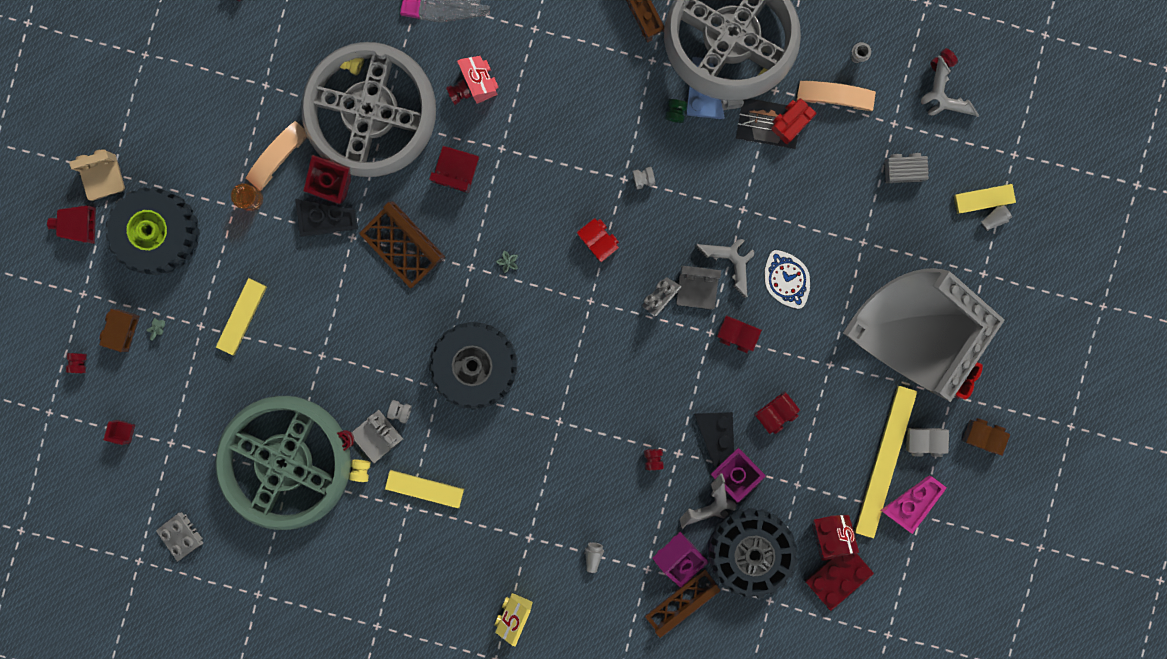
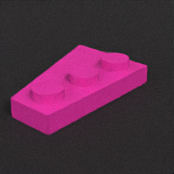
M929 475L880 511L913 534L947 487Z

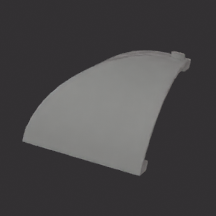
M931 268L906 273L881 287L861 306L843 334L898 373L951 402L1005 320L950 271Z

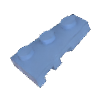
M693 57L692 63L698 67L704 58ZM713 63L708 64V66L714 67ZM689 86L686 115L715 119L725 118L721 100L703 95Z

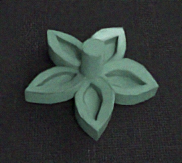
M504 250V259L496 261L499 265H503V272L506 273L509 268L518 269L516 263H514L518 255L510 256Z
M153 319L152 327L147 329L148 332L152 333L150 340H153L157 334L163 335L164 320Z

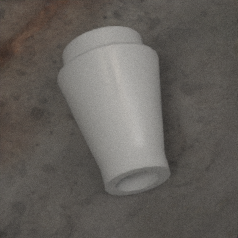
M860 42L854 45L851 55L853 62H864L870 58L871 48L868 44Z
M1005 205L998 206L981 221V224L988 231L1008 223L1012 215Z
M591 542L585 548L587 572H597L604 553L603 545Z

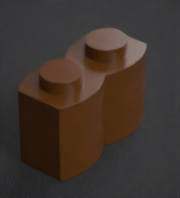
M976 418V421L970 420L962 442L1003 456L1010 434L1005 432L1006 428L998 425L990 427L987 425V421Z

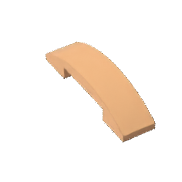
M800 81L797 100L801 98L803 101L810 103L822 102L849 106L858 110L873 111L876 92L844 84Z
M296 121L289 125L258 158L246 179L261 191L273 178L272 174L296 147L299 148L306 140L305 129Z

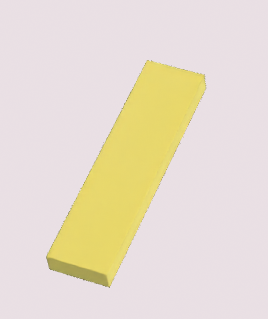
M248 278L216 348L231 355L236 354L267 286Z
M393 470L389 472L385 487L386 490L455 508H460L464 493L462 488Z

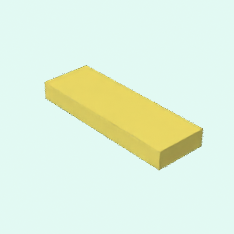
M1013 184L954 195L957 214L1016 203Z

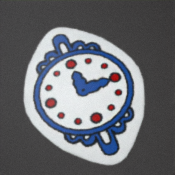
M774 250L770 253L765 267L767 290L782 304L797 309L802 308L807 301L810 291L808 269L799 259L791 254L779 250Z

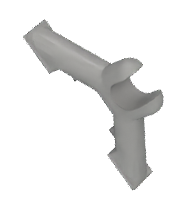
M938 55L933 89L922 97L921 104H926L933 99L938 100L937 104L928 111L929 115H936L942 110L947 109L979 117V114L969 100L963 101L961 97L956 100L946 96L944 89L946 82L950 80L947 74L951 70H949L943 58Z
M738 239L731 247L697 244L695 247L706 258L713 257L715 260L718 258H729L734 263L735 274L732 276L735 280L734 287L744 298L748 297L746 263L754 256V250L752 249L744 257L739 256L737 253L738 247L745 240Z
M722 473L711 484L713 489L711 496L715 497V501L711 505L700 509L697 508V510L688 509L680 518L682 529L688 524L713 516L724 519L728 515L725 509H736V503L726 498L725 480Z

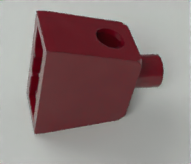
M79 206L59 209L57 211V218H48L47 227L48 229L56 230L57 237L95 244L96 208Z

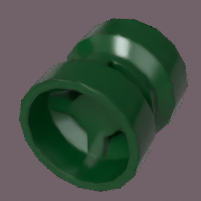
M669 99V111L666 113L665 119L675 123H684V111L687 110L688 103L677 99Z

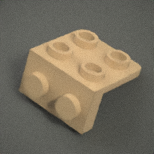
M97 150L94 152V155L77 156L76 160L69 162L72 170L80 172L88 200H97L125 190L115 154L106 150Z

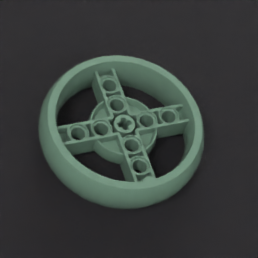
M295 396L267 397L246 406L228 423L220 437L216 450L215 471L218 485L224 498L245 520L267 529H298L318 521L337 504L348 483L351 456L349 448L343 451L346 446L342 447L345 440L337 434V432L343 431L335 418L321 406ZM277 410L296 412L286 434L274 435L262 441L243 431L252 420L262 414ZM314 422L322 428L332 445L335 459L334 475L312 465V456L305 441ZM298 423L304 427L302 433H299L296 429ZM247 441L252 444L251 451L246 449L245 444ZM289 441H293L295 443L294 450L289 449ZM264 449L270 454L268 459L263 457ZM234 451L254 460L255 472L262 484L253 502L245 496L236 480L233 468ZM285 459V463H287V465L282 466V462H280V460ZM298 466L304 469L303 476L297 473ZM273 475L278 478L279 482L277 485L271 481ZM315 475H319L321 477V484L315 483ZM303 484L324 494V497L317 504L301 513L292 515L271 513L281 491H291ZM264 493L269 494V496H270V501H269V502H266V501L263 499V494H264Z

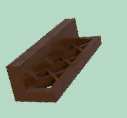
M626 0L647 43L652 41L653 36L664 31V25L651 0Z
M704 569L647 613L645 617L655 629V633L661 638L721 590L706 569ZM705 575L710 584L705 588L697 587L698 580ZM686 589L694 590V597L690 600L682 599L683 592ZM679 601V608L676 611H668V603ZM656 613H664V620L658 625L651 618Z

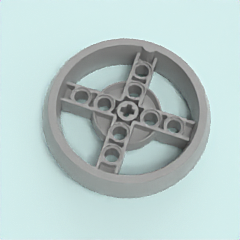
M674 0L667 14L664 27L666 52L672 67L681 79L703 95L727 101L753 98L779 84L795 63L801 40L800 22L791 0H743L739 6H726L717 11L698 0ZM765 4L774 11L783 26L785 33L784 50L761 37V28L756 17ZM739 18H744L746 21H740ZM681 20L703 32V39L708 53L698 67L691 62L682 49L679 40ZM745 43H751L753 46H747ZM719 48H723V49H725L726 51H725V52H721V51H719L718 49H719ZM766 52L769 56H765L762 53ZM747 59L768 70L756 77L742 80H729L717 77L725 63L735 64ZM713 63L716 67H710L708 64Z
M359 42L335 50L315 67L303 91L301 115L306 135L321 158L350 168L351 175L379 177L406 167L424 150L435 125L436 100L427 75L409 55L386 44ZM355 58H371L365 81L351 86L345 93L324 88L328 80L340 69L344 62ZM392 63L402 68L415 83L420 95L421 113L397 107L394 95L386 87ZM377 69H383L382 75L376 77L375 71ZM377 87V94L370 95V90ZM331 96H335L336 101L333 104H328V99ZM349 101H354L355 103L352 109L346 108ZM369 106H370V107L373 109V111H372V112L369 111V114H368L365 110H366V108L369 109ZM318 107L341 113L344 125L351 132L346 156L334 150L324 138L318 121ZM386 111H392L389 119L383 118V114ZM409 115L411 117L410 122L403 124L402 118ZM368 124V130L361 133L360 127ZM392 127L415 132L409 143L395 155L380 161L366 162L373 138L386 134ZM363 143V149L359 152L355 151L356 144Z

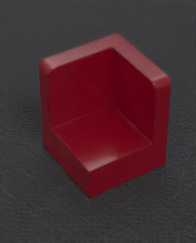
M120 420L109 421L103 440L120 445L129 444L132 441L135 424Z

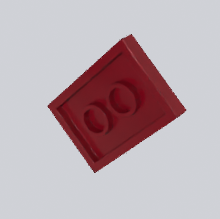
M858 554L829 559L804 581L827 608L832 611L874 573Z

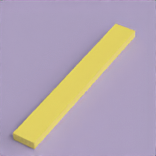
M901 386L896 388L854 530L857 534L871 538L875 536L882 513L880 510L883 509L917 395L915 390Z

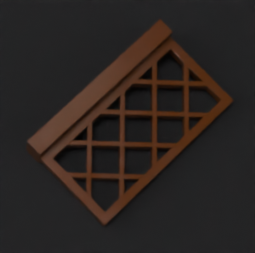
M388 202L382 211L359 233L410 289L445 258L441 251L395 202ZM385 214L390 217V226H381V218ZM371 228H377V239H371L366 233ZM381 228L390 229V240H381ZM394 229H401L404 232V240H394ZM381 242H390V253H384L381 250ZM394 242L403 243V254L394 253ZM407 243H414L417 246V254H407ZM394 256H403V267H397L394 264ZM407 256L417 257L416 268L407 267ZM420 257H427L432 263L427 268H420ZM407 270H416V279L413 282L407 278Z

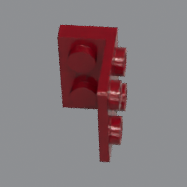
M443 146L435 173L431 172L429 180L432 183L469 193L479 156Z

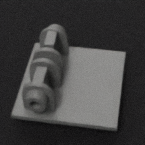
M666 277L658 283L655 291L645 298L642 307L648 310L651 315L657 316L681 286Z
M380 410L369 416L365 422L351 432L356 443L373 463L403 440Z
M182 512L175 515L156 530L177 562L203 544V538H201L198 532L193 534L197 529H190L193 523L188 525L190 520Z

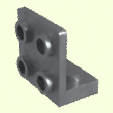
M682 266L679 279L681 288L678 290L676 304L714 309L721 270Z

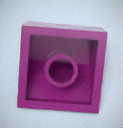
M739 448L711 473L714 479L721 473L723 474L725 491L737 504L766 478V475Z
M681 532L674 536L652 558L663 573L679 587L686 584L709 562Z

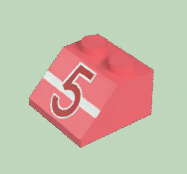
M481 56L457 61L477 104L498 95L496 89L499 87L495 78H490L488 74L491 69L487 60L483 61Z

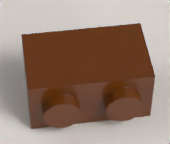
M110 309L105 318V328L100 333L99 339L101 341L99 345L119 352H129L140 316L120 309Z

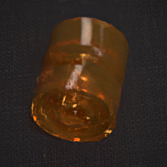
M243 183L233 188L231 200L238 208L255 211L263 203V194L256 187Z

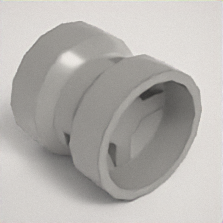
M647 167L642 172L640 170L633 171L636 189H642L644 184L649 187L655 186L652 167Z
M393 400L389 407L387 418L392 420L399 419L400 422L406 424L412 405H402L399 401Z

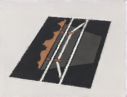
M755 99L743 100L744 104L740 111L736 139L796 149L798 134L786 144L771 130L774 126L772 121L779 114L783 116L787 112L785 109L787 105Z

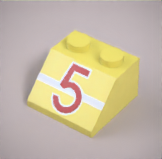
M513 593L510 598L506 597L502 608L505 609L503 615H498L494 626H497L495 633L512 646H516L530 614L533 602Z

